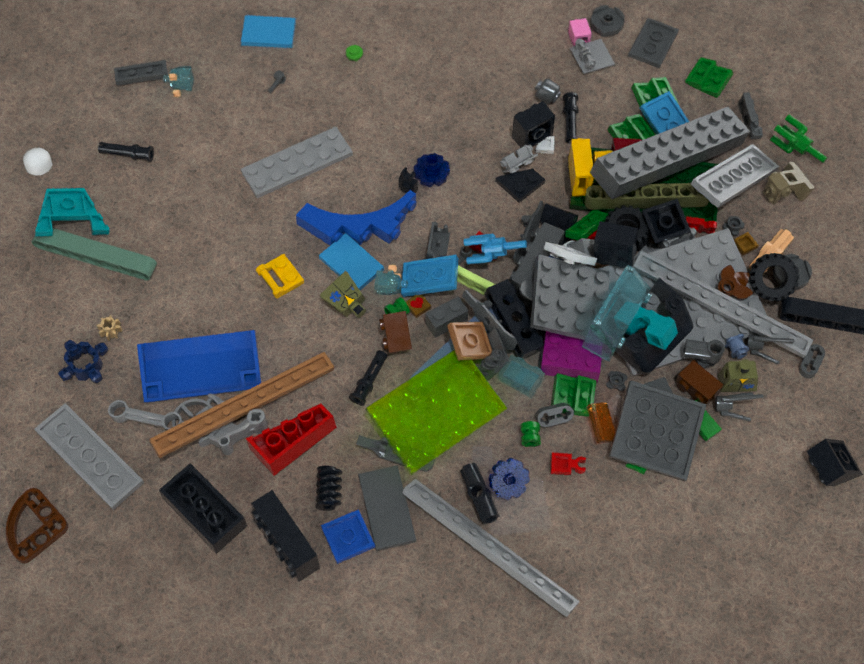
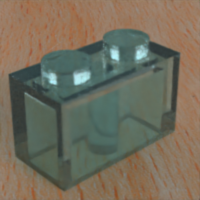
M511 355L509 357L510 362L499 372V381L532 399L544 382L545 373L540 368L527 364L524 359Z

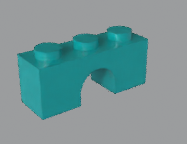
M625 301L613 316L617 330L631 335L640 328H647L645 333L648 343L663 350L668 347L678 334L675 321L672 318L664 317L653 310L642 308L636 303Z

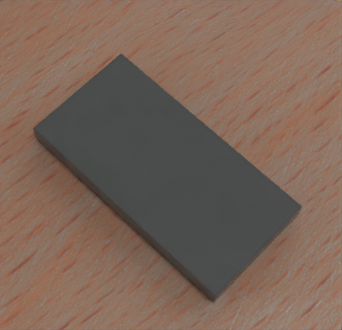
M398 465L358 474L376 551L415 543L416 537L406 497L402 494L403 485Z

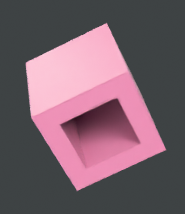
M586 18L575 19L569 22L568 33L573 47L577 39H582L585 43L590 42L591 31Z

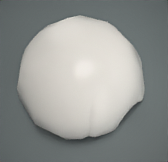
M33 148L28 150L23 156L24 166L29 174L35 176L43 175L52 167L51 157L48 151L43 148Z

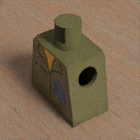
M346 270L320 294V297L328 305L345 317H348L353 312L360 318L366 312V309L361 305L365 301V297Z
M747 359L729 361L717 374L718 380L724 384L721 392L757 391L758 375L755 361Z

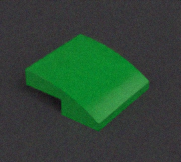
M700 57L686 78L685 83L712 97L718 98L733 76V70L717 66L715 60Z
M666 77L651 78L647 83H633L631 87L639 106L670 91L678 103Z
M640 114L628 116L624 122L612 124L607 129L613 138L644 140L655 135Z
M557 373L554 376L551 405L567 403L573 409L574 415L591 417L593 415L596 380L580 375L573 378ZM562 409V413L566 414V412H569L566 409Z

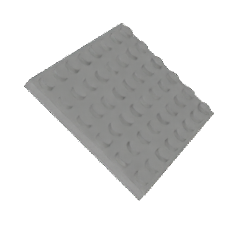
M729 228L647 253L717 289L718 283L721 281V271L726 266L731 265L735 272H748ZM634 257L632 267H633V265H634V263H635L637 257ZM613 265L599 268L609 271L608 303L619 294L630 303L641 301L646 305L645 309L653 310L664 317L672 316L666 310L665 303L650 291L656 283L653 279L632 268H620ZM750 280L746 287L753 291L750 297L737 299L731 296L767 315L758 294L755 293L750 284ZM724 286V289L729 291V288ZM679 294L686 304L694 326L692 331L655 369L690 358L683 355L686 339L704 342L719 340L725 346L727 345L726 339L742 333L744 335L742 340H746L749 334L757 336L758 334ZM640 328L636 333L641 334L647 339L645 333L647 328ZM625 360L631 376L639 375L640 373Z

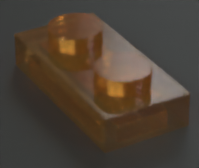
M607 402L589 404L587 409L597 443L613 442L615 429Z

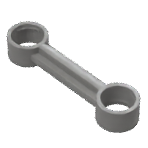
M116 400L108 407L109 415L117 423L133 420L164 427L165 430H168L170 428L167 425L171 420L179 419L178 424L184 422L176 412L160 415L129 408L122 400ZM125 407V411L121 415L114 416V411L117 408Z

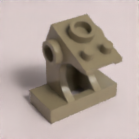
M789 162L782 172H773L769 175L763 195H766L768 201L773 205L781 197L789 196L792 191L800 201H803L814 190V186L795 162Z

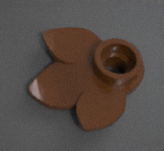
M731 265L723 268L721 271V281L717 286L719 291L737 299H746L753 294V291L746 287L750 276L748 272H735ZM724 286H727L729 291L725 290Z

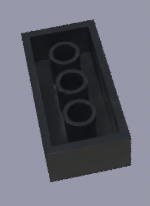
M191 463L159 489L162 499L216 554L247 527L245 518Z
M273 490L251 503L253 508L251 514L255 525L259 530L262 528L267 543L270 546L273 544L276 556L280 562L284 561L286 570L292 579L296 577L298 582L320 569L317 554Z

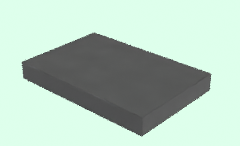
M647 18L628 53V57L660 69L679 29Z

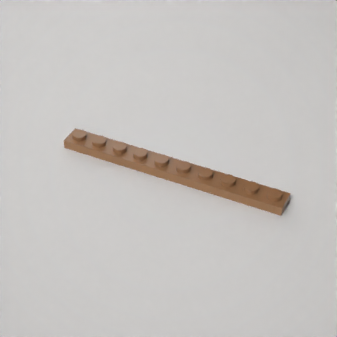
M323 352L150 438V444L158 457L161 458L248 414L251 410L258 409L333 371L334 366L326 353Z

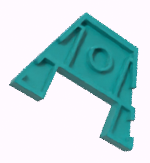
M50 188L45 193L38 224L35 229V237L53 236L51 221L89 220L92 235H107L110 229L103 222L102 215L96 211L95 204L84 188Z

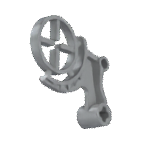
M210 393L208 394L207 401L190 399L181 403L174 412L179 414L183 410L189 418H192L194 416L188 410V406H205L196 414L198 415L213 408L211 402L219 405L224 401ZM253 409L248 413L247 419L240 424L234 425L231 422L199 438L198 444L200 447L213 444L220 448L224 455H230L234 450L232 445L237 441L254 433L260 434L263 430L267 429L268 423L265 414L260 409ZM177 419L172 420L173 427L176 426Z

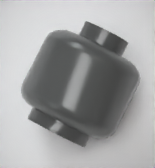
M549 78L544 81L540 80L534 88L537 90L536 97L547 105L550 103L554 104L561 94L559 91L560 86Z

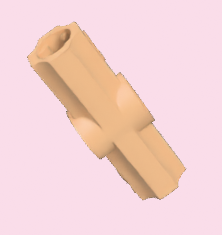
M780 229L770 242L767 241L764 244L759 255L749 265L748 269L751 271L752 264L762 255L771 253L783 255L784 250L794 239L791 232L787 229ZM768 267V268L764 271L763 275L768 271V269H769L770 267Z

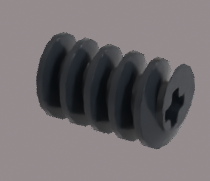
M332 466L317 467L318 480L316 482V501L318 503H316L315 507L321 511H332L336 506L342 504L340 500H336V498L342 497L341 493L336 492L342 489L341 485L336 484L342 482V478L337 477L342 474V470Z

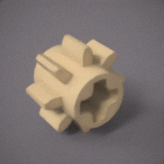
M111 315L101 318V324H97L98 330H100V337L106 336L108 341L110 338H118V332H122L119 319L114 320Z

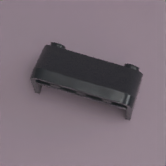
M661 278L656 281L650 291L665 303V308L672 315L670 318L675 321L678 334L668 347L663 350L649 344L648 340L638 333L631 334L625 340L612 327L605 334L606 343L643 375L650 374L692 331L694 326L683 298Z

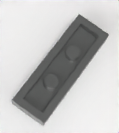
M166 60L114 68L117 86L169 78Z

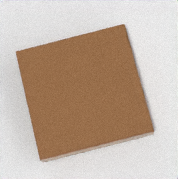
M483 321L453 322L448 324L447 327L458 360L485 359V357L491 355L492 348Z

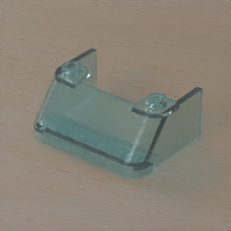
M628 264L626 265L594 318L582 345L583 348L610 362L616 348L621 349L626 340L623 336L643 303L647 304L652 296L649 293L651 288L635 268Z

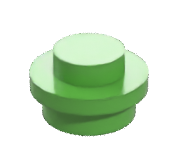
M351 45L346 49V56L352 61L359 60L363 55V50L358 45Z

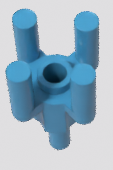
M494 234L475 235L464 239L465 246L482 244V253L473 254L472 257L466 258L468 265L491 262L497 259L498 256H506L507 250L527 248L526 240L507 242L504 237L496 238Z

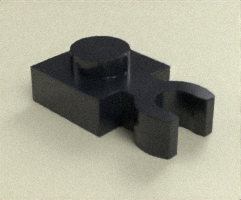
M406 167L400 173L399 188L404 193L410 190L416 193L418 191V180L414 179L416 173L414 171L411 174L408 173Z

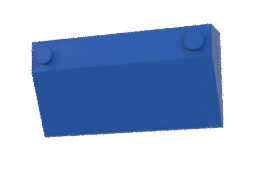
M256 330L137 344L144 403L208 395L210 393L217 394L249 390L261 384Z

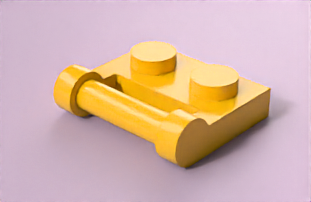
M285 254L256 268L258 275L264 278L273 290L272 294L277 299L304 284V279ZM272 270L284 286L279 287L268 271Z

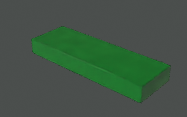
M592 210L567 229L565 237L574 240L586 239L598 229L600 221L605 222L608 214Z

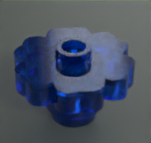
M436 153L424 154L417 159V164L414 165L415 179L420 180V184L427 187H432L434 184L441 186L447 181V176L450 174L449 162L443 161V156Z
M508 458L507 461L499 460L492 467L493 473L488 478L489 486L495 490V494L498 497L509 500L512 496L520 497L526 491L525 484L530 481L529 470L523 467L521 461Z

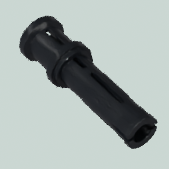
M568 92L563 95V101L565 102L563 113L566 115V143H571V139H576V115L579 112L577 106L579 97L575 92Z
M100 142V145H98L99 153L128 156L133 160L145 159L148 162H152L154 157L153 146L141 147L138 144L126 146Z
M377 350L363 378L357 381L356 389L349 395V399L353 403L360 406L365 405L368 393L373 390V382L388 357L385 352Z

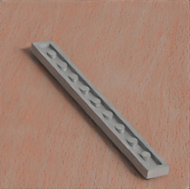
M642 250L632 267L633 270L654 281L661 278L677 293L762 337L794 339L795 342L773 343L802 358L807 355L813 339Z
M414 479L404 487L402 494L565 617H568L577 607L580 601L417 479Z

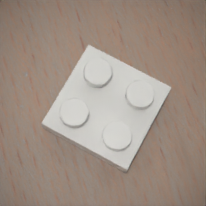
M546 242L544 249L550 252V256L559 259L563 258L564 262L575 265L576 262V264L587 266L589 264L595 266L597 258L568 246Z

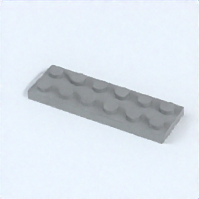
M334 127L241 168V173L256 198H260L353 156V151L338 128Z
M751 144L694 178L691 185L719 208L773 172H776L779 166L754 144Z
M66 403L34 429L112 510L144 484V481Z

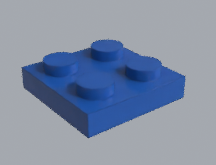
M359 509L321 525L323 534L337 564L375 548L373 539Z

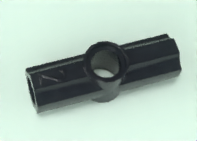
M476 463L466 464L460 472L468 488V495L472 498L482 523H492L497 520L499 513L492 500L491 491L487 488ZM482 490V494L477 497V493Z

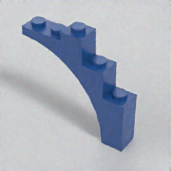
M410 190L390 206L365 214L345 215L331 213L306 203L296 214L297 225L328 245L338 242L345 233L359 245L364 241H368L372 233L390 244L393 239L396 240L401 233L400 224L404 221L406 214L409 211H413L416 207V193Z

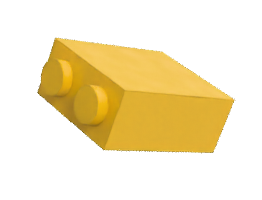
M571 139L568 157L572 196H585L586 189L592 186L594 179L590 173L593 167L590 139Z

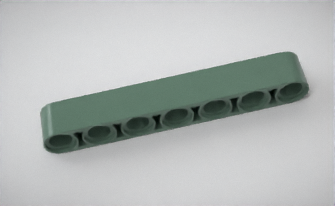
M54 228L53 236H34L31 241L39 249L146 281L150 280L157 266V262L151 257Z

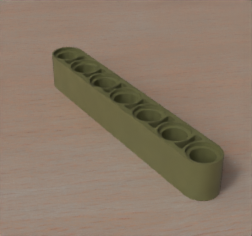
M691 183L648 184L614 199H611L600 185H594L586 189L584 205L589 209H614L616 207L620 209L622 205H625V207L631 205L633 208H651L678 199L681 207H704L708 205L709 200L699 193Z

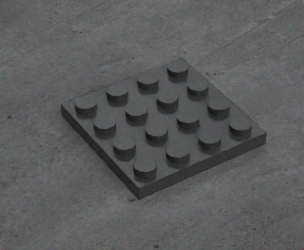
M538 254L535 261L530 327L595 343H605L609 271L576 263L573 265L564 262V260Z
M632 380L629 381L609 457L686 481L706 404Z

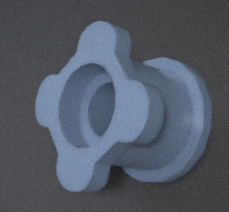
M742 333L726 339L727 345H725V348L730 349L732 358L741 359L747 355L749 347L745 346L742 340L744 338Z

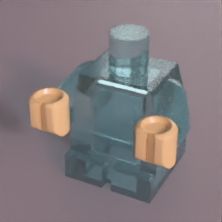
M180 66L171 69L169 75L163 76V81L170 82L171 88L175 89L173 90L174 97H180L182 89L192 91L194 84L192 66Z
M389 265L388 273L377 270L374 288L378 295H393L400 293L401 288H407L408 281L401 280L400 273H394L397 271L396 265Z

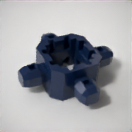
M68 340L64 344L67 351L64 354V361L67 367H63L58 372L59 377L63 381H67L74 374L80 381L90 379L94 383H99L103 379L100 373L103 364L100 355L103 356L107 353L108 347L106 344L100 342L93 348L88 342L76 344L74 341ZM82 353L85 355L88 353L93 358L94 363L87 364L84 370L82 368L78 369L73 365L74 359H79Z

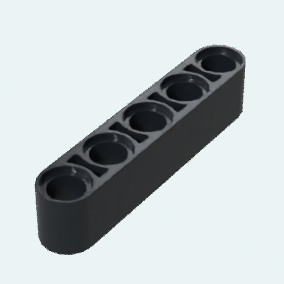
M794 297L781 300L780 319L783 321L864 335L863 309Z

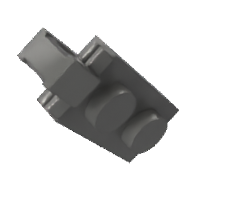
M750 92L743 93L738 102L743 122L750 130L751 140L761 139L763 131L762 127L759 126V117L754 109V100L751 99Z

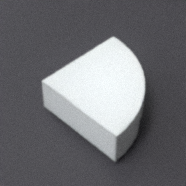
M554 136L546 137L545 140L538 143L536 153L553 154Z

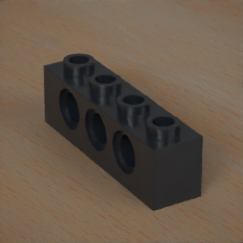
M506 279L488 287L484 295L487 300L492 302L491 308L498 321L502 320L501 325L516 338L518 343L514 351L519 360H522L540 352L544 346V341L536 329L530 327L531 317H528L524 303L516 295L515 286ZM503 300L509 301L510 305H506ZM512 316H516L519 322L514 321ZM521 333L527 334L528 339L523 338Z

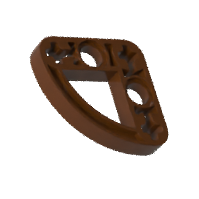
M30 488L17 499L8 515L6 523L8 546L20 563H28L63 536L68 530V524L65 518L39 489ZM31 495L36 496V498L40 502L38 506L33 500H31ZM28 506L43 525L18 544L17 524L23 510ZM47 507L51 509V513L48 516L43 517L40 515L42 509ZM55 523L61 524V527H62V528H61V529L55 528L54 524H55ZM49 529L53 536H50L46 530ZM40 535L47 536V540L43 544L36 543V539ZM32 542L34 547L37 549L33 550V548L29 544ZM23 549L28 553L26 557L21 554Z

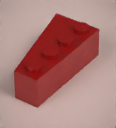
M321 403L297 414L298 417L280 422L281 425L272 429L267 428L255 437L250 436L246 438L250 450L274 476L337 428L333 415Z

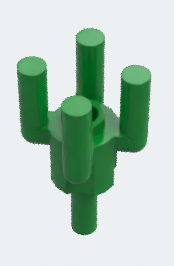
M788 114L785 120L797 128L798 131L795 132L787 125H783V127L777 125L774 131L787 139L789 143L786 144L775 135L771 137L770 141L788 154L792 153L794 149L802 155L808 152L824 163L827 157L812 147L814 141L805 135L808 131L807 126Z

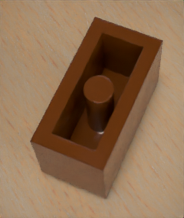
M406 311L383 314L382 319H379L381 331L384 330L385 338H382L384 350L387 349L388 353L412 349Z
M694 360L678 374L675 382L681 391L687 392L692 396L693 400L706 404V406L721 392L724 385Z

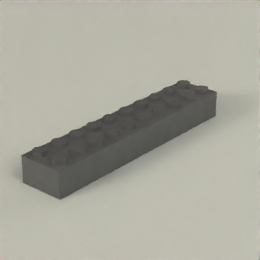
M725 107L598 157L590 173L609 197L614 199L741 146L750 130L729 107Z

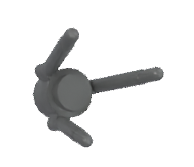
M749 334L747 346L751 350L752 355H757L770 362L779 364L778 360L759 352V349L763 350L764 341L793 343L795 340Z
M753 392L716 396L715 410L716 412H721V416L751 421L750 417L728 411L732 410L733 401L763 398L764 395H754Z

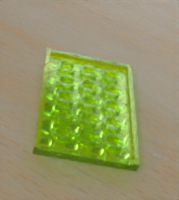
M453 350L368 406L365 410L412 475L506 411L507 407L472 360H458L456 352Z

